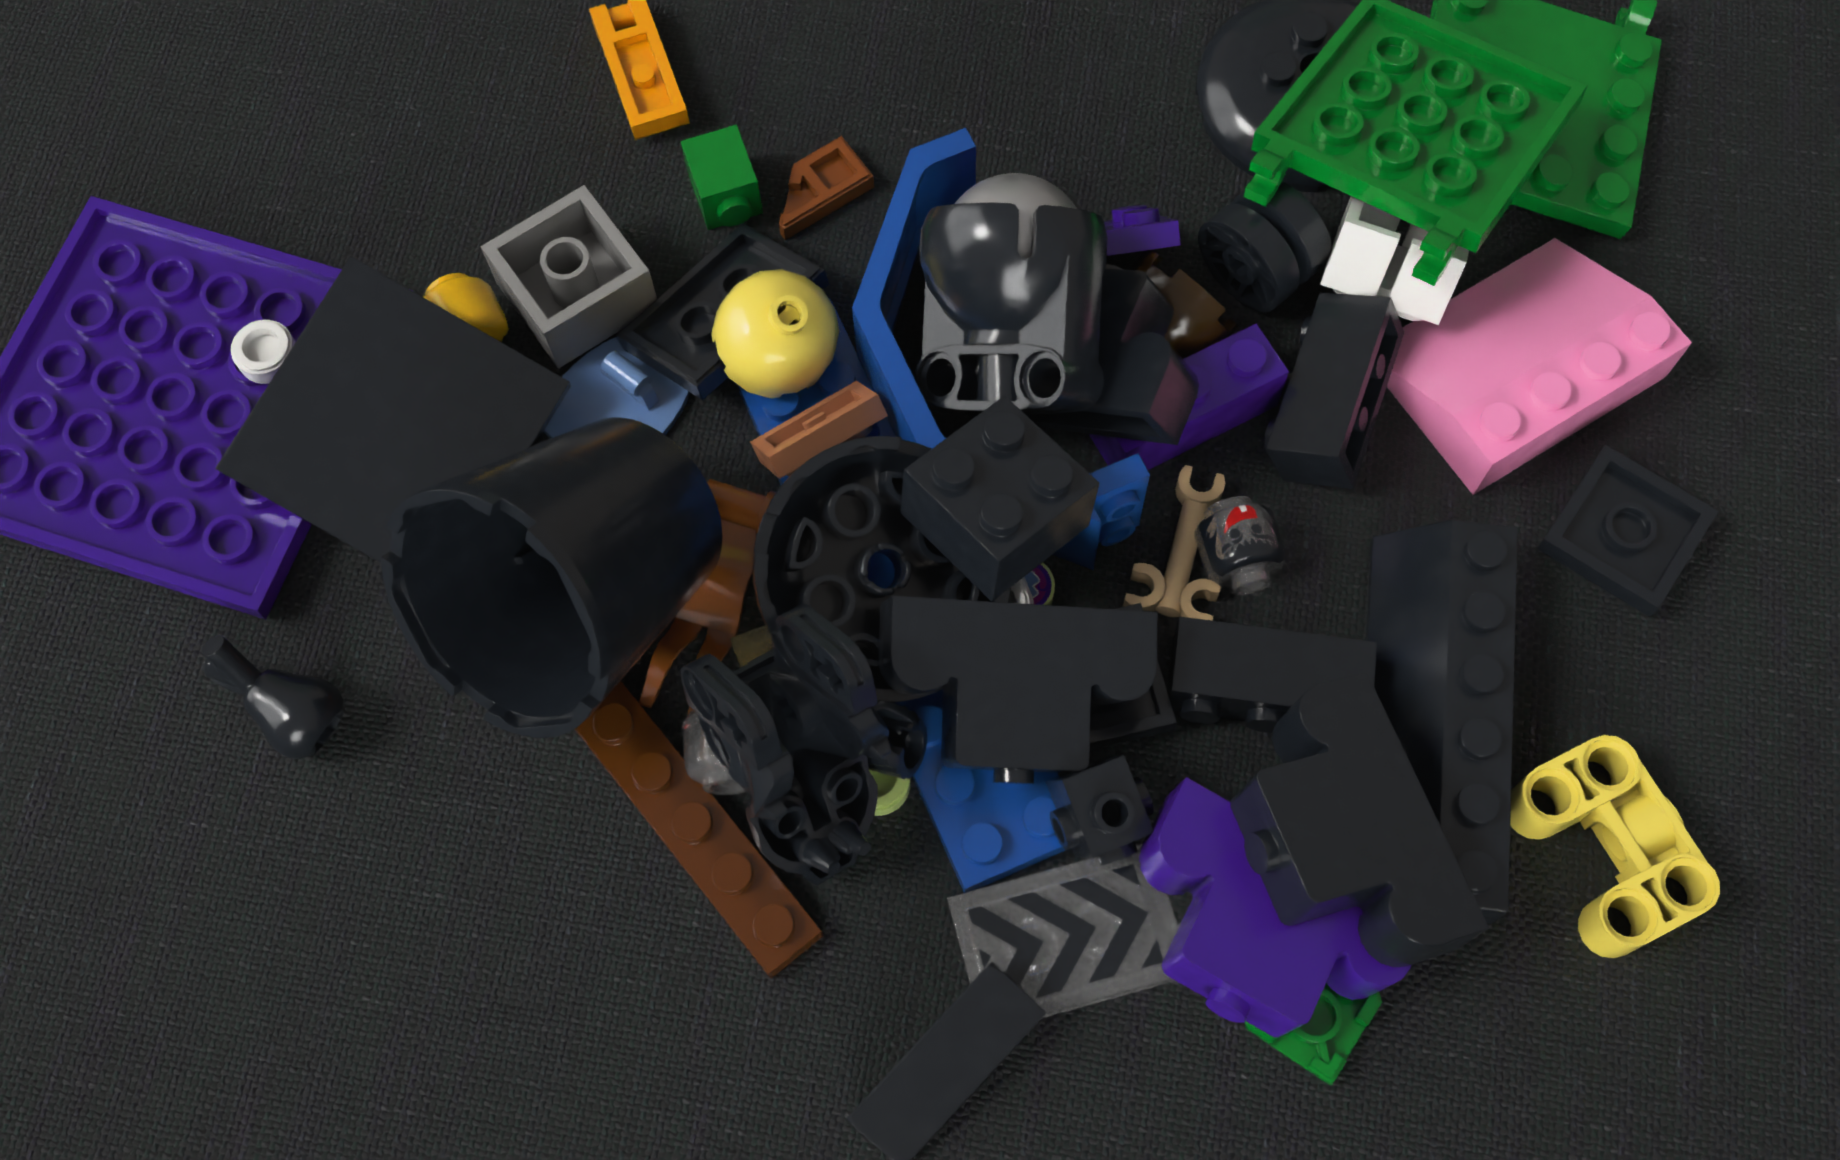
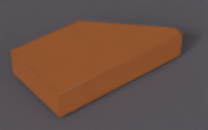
M842 136L793 164L788 183L789 191L786 204L779 221L781 236L784 240L789 239L874 188V176Z

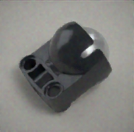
M1007 173L987 178L968 189L955 204L936 206L929 211L922 226L920 237V261L925 277L922 357L917 364L915 381L927 404L950 409L983 412L1005 395L1024 414H1060L1088 410L1097 402L1102 394L1104 385L1103 370L1098 362L1102 277L1107 266L1108 236L1102 215L1077 209L1070 198L1052 183L1039 177L1022 173Z

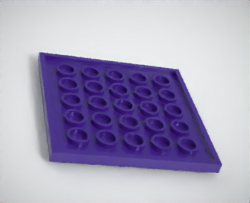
M90 196L0 356V535L266 620L312 524L215 469L269 385L255 383L242 374L232 359L231 344L239 330L257 320H273L281 323L288 329L294 340L297 341L342 269Z

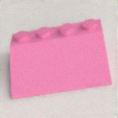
M1554 238L1450 299L1439 325L1421 320L1413 321L1402 327L1404 335L1387 388L1472 495L1664 379L1692 342L1651 295Z

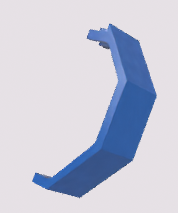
M967 128L909 150L852 306L857 356L875 393L881 399L896 437H902V440L918 443L931 449L946 438L940 432L893 333L920 252L921 229L927 214L936 206L955 204L968 189L976 184V145ZM1139 453L1089 473L1100 483L1090 524L1052 555L1094 570L1099 542L1102 546L1114 545L1134 533L1140 523L1150 477Z

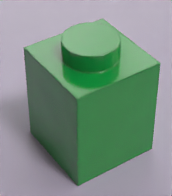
M737 124L680 141L688 176L708 230L720 226L740 225L750 217L763 214L758 180Z

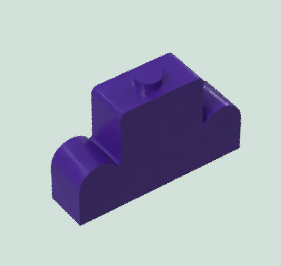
M1187 777L1165 798L1152 824L1153 832L1146 836L1139 855L1140 868L1147 882L1157 891L1168 895H1183L1186 892H1190L1193 898L1162 962V970L1168 977L1207 999L1205 1004L1212 1012L1235 1023H1244L1246 1021L1270 1036L1278 1038L1309 1022L1326 983L1338 995L1356 1000L1365 999L1405 977L1411 965L1391 967L1381 964L1369 955L1361 943L1358 932L1359 916L1362 915V910L1357 906L1293 926L1284 925L1276 913L1261 876L1251 868L1247 860L1244 848L1245 839L1228 800Z

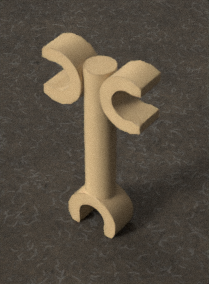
M1185 465L1182 468L1175 489L1182 508L1164 577L1160 570L1151 564H1134L1130 580L1148 585L1152 593L1144 597L1126 593L1123 607L1141 603L1143 611H1157L1168 617L1213 620L1212 615L1196 611L1191 602L1198 598L1216 602L1221 586L1208 579H1197L1190 583L1188 582L1201 536L1199 524L1205 520L1206 512L1216 507L1221 500L1225 487L1223 474H1216L1212 488L1209 491L1198 492L1190 485L1192 466Z

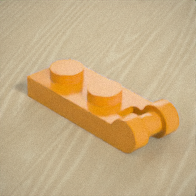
M627 0L626 4L607 9L605 4L589 8L597 37L602 46L635 140L689 124L685 103L646 0Z

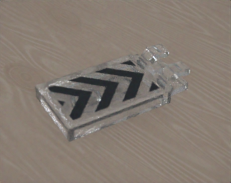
M1142 845L1136 846L1138 852L1110 864L1099 865L1097 857L948 897V906L970 984L991 962L997 963L1047 1012L1043 1016L1044 1018L1175 981L1163 972L1162 962L1180 924L1177 925L1168 894L1157 891L1151 886L1141 871L1139 855Z

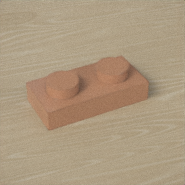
M855 381L750 441L760 463L780 479L785 475L790 476L806 461L828 448L853 439L866 437L872 431V425L887 417L888 414L879 395L858 381Z

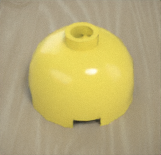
M784 269L759 271L736 284L716 312L711 335L713 342H716L717 353L726 366L724 371L728 378L749 393L773 399L780 398L782 394L797 393L806 387L808 389L818 381L834 358L839 336V326L836 310L822 288L804 275Z

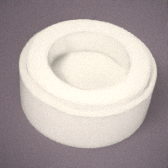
M257 320L244 326L235 335L231 344V356L236 366L247 379L255 383L269 384L296 341L288 329L281 323L273 320Z

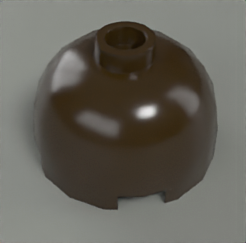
M1145 250L1130 267L1129 270L1144 271L1174 307V315L1164 338L1172 345L1182 359L1231 336L1238 328L1237 323L1230 319L1227 321L1220 318L1218 321V318L1225 312V308L1181 269H1178L1176 273L1169 277L1161 269L1155 267L1162 259L1155 251Z

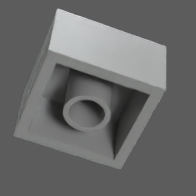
M585 185L480 246L497 285L558 369L624 329L657 300L649 269Z

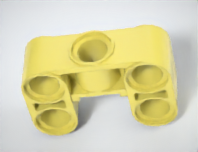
M1609 735L1592 738L1536 767L1511 790L1510 826L1518 834L1529 839L1540 840L1551 837L1580 822L1584 830L1591 827L1620 874L1615 876L1619 884L1587 904L1582 909L1578 918V931L1583 943L1599 956L1606 958L1625 956L1700 916L1716 904L1720 895V881L1715 870L1707 862L1685 829L1677 809L1662 794L1642 764L1636 750L1621 738ZM1588 761L1596 762L1608 771L1611 785H1604L1596 781L1589 771ZM1531 790L1541 791L1553 800L1555 815H1547L1539 811L1532 801ZM1666 877L1678 881L1684 887L1687 894L1686 905L1676 902L1669 895L1666 889ZM1609 907L1622 911L1628 918L1631 925L1629 937L1616 932L1610 925L1608 920Z

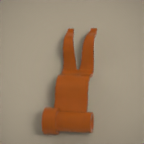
M708 480L707 483L716 500L722 523L723 541L720 559L712 574L676 615L670 630L658 643L652 655L639 700L641 706L652 708L672 663L678 654L698 636L702 628L708 630L696 659L706 654H712L722 661L731 649L739 629L745 594L753 574V552L757 532L762 517L771 499L776 494L775 491L768 492L766 496L717 480ZM689 706L687 720L700 724L698 714Z

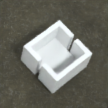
M1351 196L1332 245V252L1326 264L1320 285L1332 288L1337 294L1391 297L1397 315L1410 321L1425 320L1439 325L1467 263L1469 250L1458 246L1441 278L1435 286H1432L1411 276L1414 266L1424 253V251L1420 250V246L1428 231L1410 224L1402 246H1399L1397 244L1401 234L1395 231L1400 218Z

